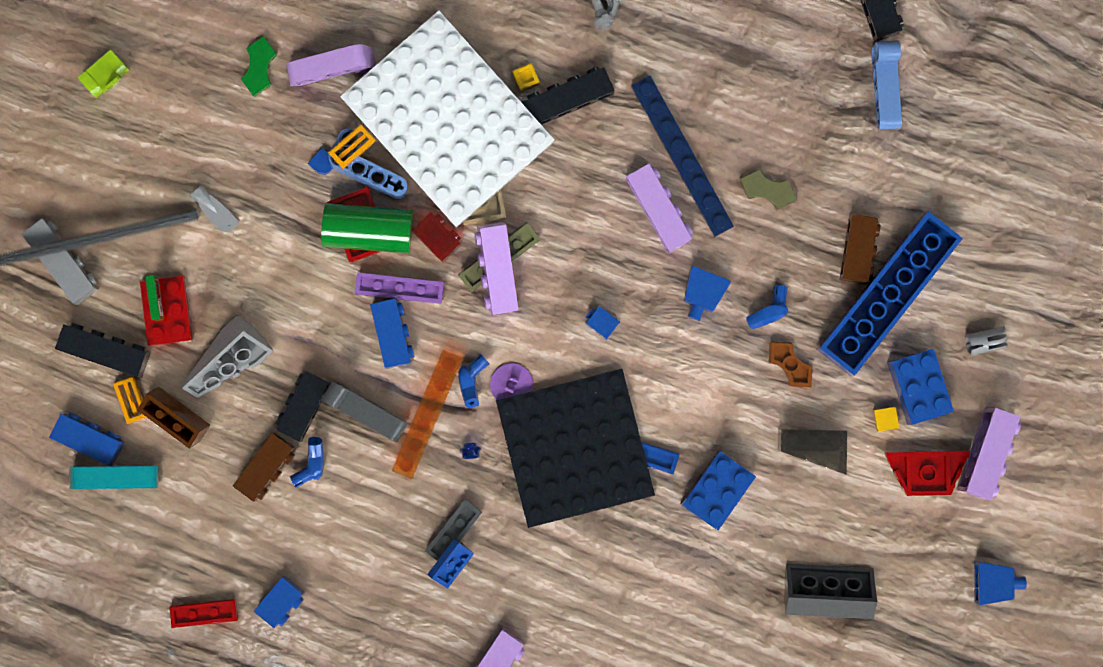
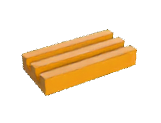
M360 124L332 148L328 154L344 170L374 144L376 140ZM360 132L363 133L361 137H359L354 143H352L339 156L335 154L349 141H351L357 134H359ZM366 138L369 139L344 162L342 161V159L346 155H348L353 149H355L361 142H363Z
M135 376L113 383L127 424L147 418L142 413L139 415L128 382H131L138 405H140L143 398ZM120 385L124 386L134 415L133 418L130 417Z

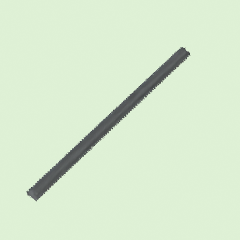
M194 208V211L193 209L191 211L186 210V213L185 211L183 213L178 212V215L173 213V215L170 214V217L169 215L167 217L164 215L162 219L161 217L159 219L156 217V219L151 218V221L150 219L148 221L143 220V223L142 221L140 223L135 222V225L129 223V226L128 224L124 225V227L121 225V228L116 226V229L114 227L113 230L112 228L110 230L105 229V232L104 230L102 232L99 230L97 233L94 231V234L91 232V235L90 233L87 235L86 233V236L83 234V237L82 235L80 237L77 235L75 239L69 237V240L64 238V241L61 239V242L60 240L58 242L55 240L53 244L47 242V245L46 243L43 245L42 243V246L39 244V247L36 245V248L35 246L33 248L31 246V249L25 247V250L24 248H22V251L17 249V252L14 250V253L13 251L11 253L8 251L9 254L6 252V255L3 252V255L0 253V266L7 265L8 263L13 264L16 261L29 260L30 258L35 259L38 256L43 257L46 254L60 253L63 250L65 252V250H73L76 247L82 248L85 245L87 247V244L89 246L90 244L95 245L98 242L109 241V239L112 241V239L116 238L117 240V237L120 239V237L125 238V236H133L136 233L142 234L144 231L147 233L150 230L155 231V228L160 230L161 228L163 229V226L164 228L166 226L167 228L171 227V224L172 226L174 224L177 226L179 223L182 225V222L183 224L187 223V221L190 223V220L195 222V219L198 221L199 218L197 209Z

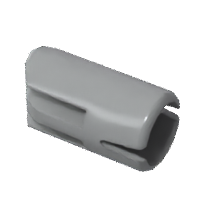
M1005 326L967 334L965 341H970L969 344H966L969 354L977 355L1008 348L1006 343L1007 336L1004 334L1006 332Z

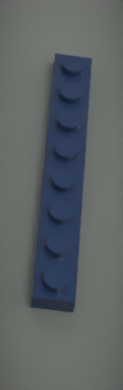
M648 76L631 85L634 94L714 238L733 228V223L652 77Z

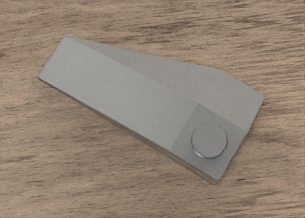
M237 315L220 331L181 387L183 390L199 398L219 387L222 381L231 376L236 378L240 375L239 372L248 367L252 369L258 366L273 352V348L250 323Z

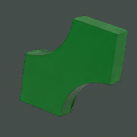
M264 36L246 48L250 64L248 71L241 80L253 97H256L272 85L268 77V69L271 61L277 54Z

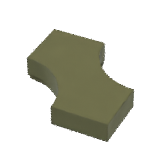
M760 170L739 179L748 199L764 198L770 201L777 210L797 201L789 180L786 182L771 181Z

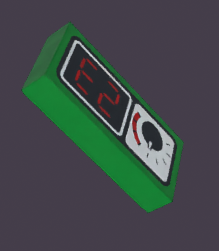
M155 275L146 276L151 319L155 321L164 320L158 277Z

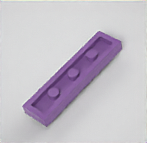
M357 273L355 295L442 304L444 282Z

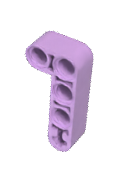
M358 44L287 63L286 66L290 86H301L351 72L359 74L368 73L376 66L373 48Z

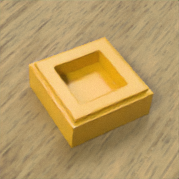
M532 63L512 71L520 92L540 84Z
M896 407L873 410L877 432L899 428Z

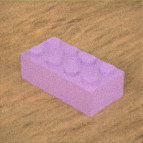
M985 408L957 491L992 501L993 497L997 496L999 478L1004 475L1007 464L1004 463L1007 455L1010 456L1014 448V443H1012L1013 437L1019 433L1021 428L1020 416L998 408Z

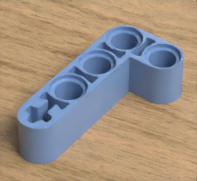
M899 40L876 42L872 46L871 56L878 130L900 129L902 116L897 64L901 57Z
M347 128L342 130L332 148L349 135L353 129ZM358 135L354 137V142L358 139ZM346 144L335 154L340 155L350 145ZM357 147L344 157L345 160L356 151ZM329 155V163L335 171L393 199L399 200L406 196L407 182L401 176L360 156L342 170L340 165L335 163ZM355 165H362L365 168L361 173H355L352 169ZM376 174H381L384 180L376 183L372 180V177ZM388 179H390V184H388V187L386 188ZM400 184L402 190L399 189L395 192L393 186L397 187Z

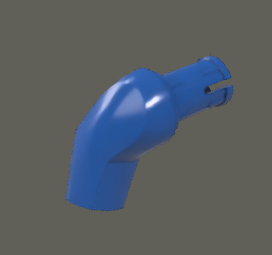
M775 285L772 304L746 317L751 329L776 322L787 315L789 310L786 306L787 286Z
M481 353L467 366H461L458 371L461 394L465 406L468 408L479 406L475 376L490 364Z
M310 437L308 439L307 465L299 472L290 475L295 488L312 479L319 480L322 477L324 450L320 437Z

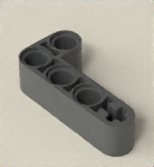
M331 381L321 399L328 405L341 410L396 443L408 425L405 421L335 381Z

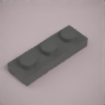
M465 499L426 548L425 552L438 561L454 539L458 542L461 541L482 514V511Z

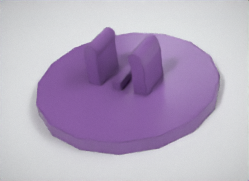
M510 363L502 365L496 369L491 377V392L496 400L532 392V376L526 368L519 364Z

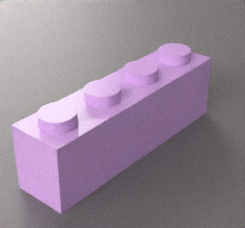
M647 164L626 176V181L669 254L692 240L691 235H693V232L687 223L683 224L680 218L682 213L677 204L673 206L669 198L672 196L666 185L662 187L658 179L661 176L655 167L651 168L650 164Z
M499 222L477 226L478 232H475L474 236L476 245H480L481 254H478V263L480 267H483L484 275H481L482 287L486 288L487 296L484 297L486 310L489 309L492 315L519 311L506 224Z
M502 628L477 667H510L514 659L519 661L525 652V649L522 648L524 642Z

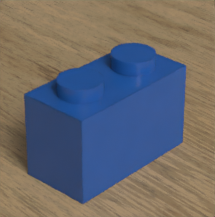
M283 576L254 612L273 628L277 627L278 624L282 627L290 616L287 613L292 607L297 609L304 601L302 595L305 592L289 578Z

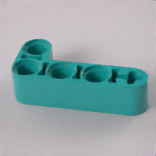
M158 466L69 467V489L158 488Z

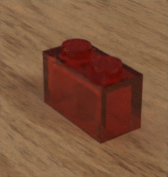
M430 212L412 229V232L444 263L462 246L459 242L461 237L453 229L449 232L444 227L446 222L438 213L434 216Z

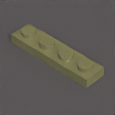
M528 222L508 236L511 262L540 241V238ZM477 259L457 275L472 293L482 285L481 275H484L483 267L479 266Z

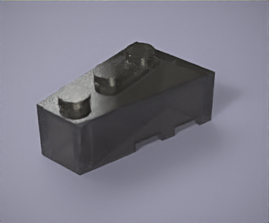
M778 429V452L847 475V431Z

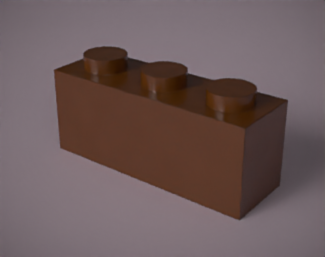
M856 214L849 216L839 280L867 284L869 280H872L874 267H871L872 258H875L877 254V245H874L875 237L879 236L881 227L880 224H877L878 218Z
M160 387L148 392L137 409L189 449L202 440L210 427L209 423Z
M271 433L233 484V487L253 502L258 499L262 500L269 491L267 487L271 481L275 483L281 476L282 472L280 469L284 464L288 465L295 457L293 452L296 448L276 433Z

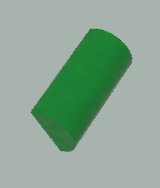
M326 203L322 217V246L410 254L414 210Z

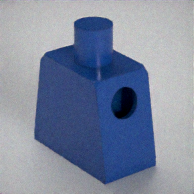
M692 266L689 271L683 301L692 305L687 317L700 321L704 310L712 313L731 281Z
M974 561V603L985 605L1013 600L1015 598V590H1026V577L1014 576V568Z

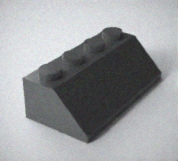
M786 564L785 615L874 619L877 606L874 569Z

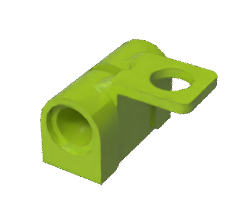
M110 49L77 78L95 98H98L102 93H107L122 80L121 77L129 69L115 52Z

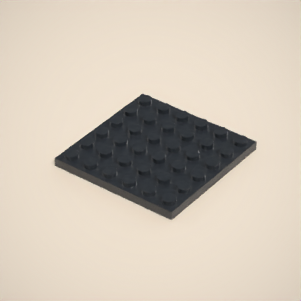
M623 368L496 400L528 528L655 496Z

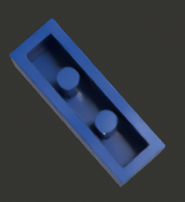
M395 298L370 304L385 369L412 363L411 358L415 356L412 345H408L406 339L410 334L407 324L402 322L401 316L405 315L402 302L398 303Z
M69 412L68 415L60 414L49 438L107 466L114 465L125 443L119 439L120 435L112 431L105 433L100 430L101 426L90 421L86 424L80 421V416Z

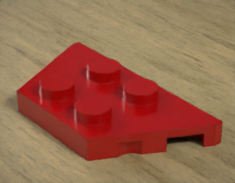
M970 451L884 452V455L906 496L952 495L956 486L955 483L963 471L962 468L967 458L970 456Z

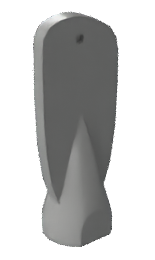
M202 185L190 195L193 200L198 202L204 214L220 231L226 232L237 227L239 223L237 218L220 201L208 194Z

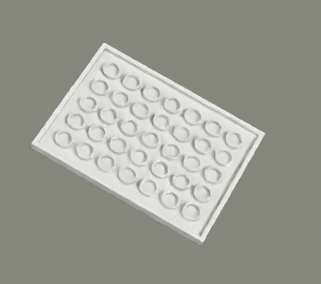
M440 11L436 12L340 96L456 228L555 142L552 136Z

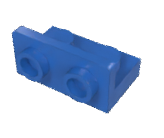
M454 539L427 575L448 589L474 553L462 542L459 543Z

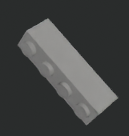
M43 218L21 234L32 248L33 246L36 248V245L39 247V244L42 246V243L47 245V242L53 244L55 240L57 242L60 240L61 242V238L57 233L59 231L58 227L52 220L48 221ZM69 249L68 251L65 250V252L63 250L60 253L46 254L43 257L38 256L73 304H81L99 290L96 286L98 283L96 278L90 272L87 274L83 268L85 264L78 255L74 256Z

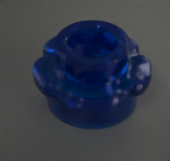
M466 443L463 445L464 448L460 449L463 459H476L480 457L479 451L481 447L476 446V443Z

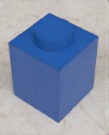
M600 306L597 310L592 308L585 317L588 320L586 325L605 340L608 339L620 323V321Z

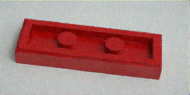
M236 599L169 606L171 628L238 621Z

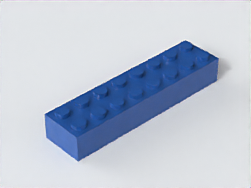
M929 211L924 213L816 350L850 377L855 376L963 238Z

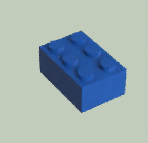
M934 349L888 362L907 425L917 424L954 412Z
M717 451L681 502V505L719 531L756 476L721 451Z

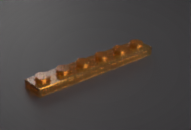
M445 350L442 351L394 464L393 472L413 479L463 358Z

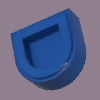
M323 148L308 162V165L321 175L329 174L333 170L329 163V154Z

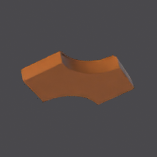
M770 341L768 363L777 365L785 372L789 386L812 388L813 366L801 362L796 357L792 343Z

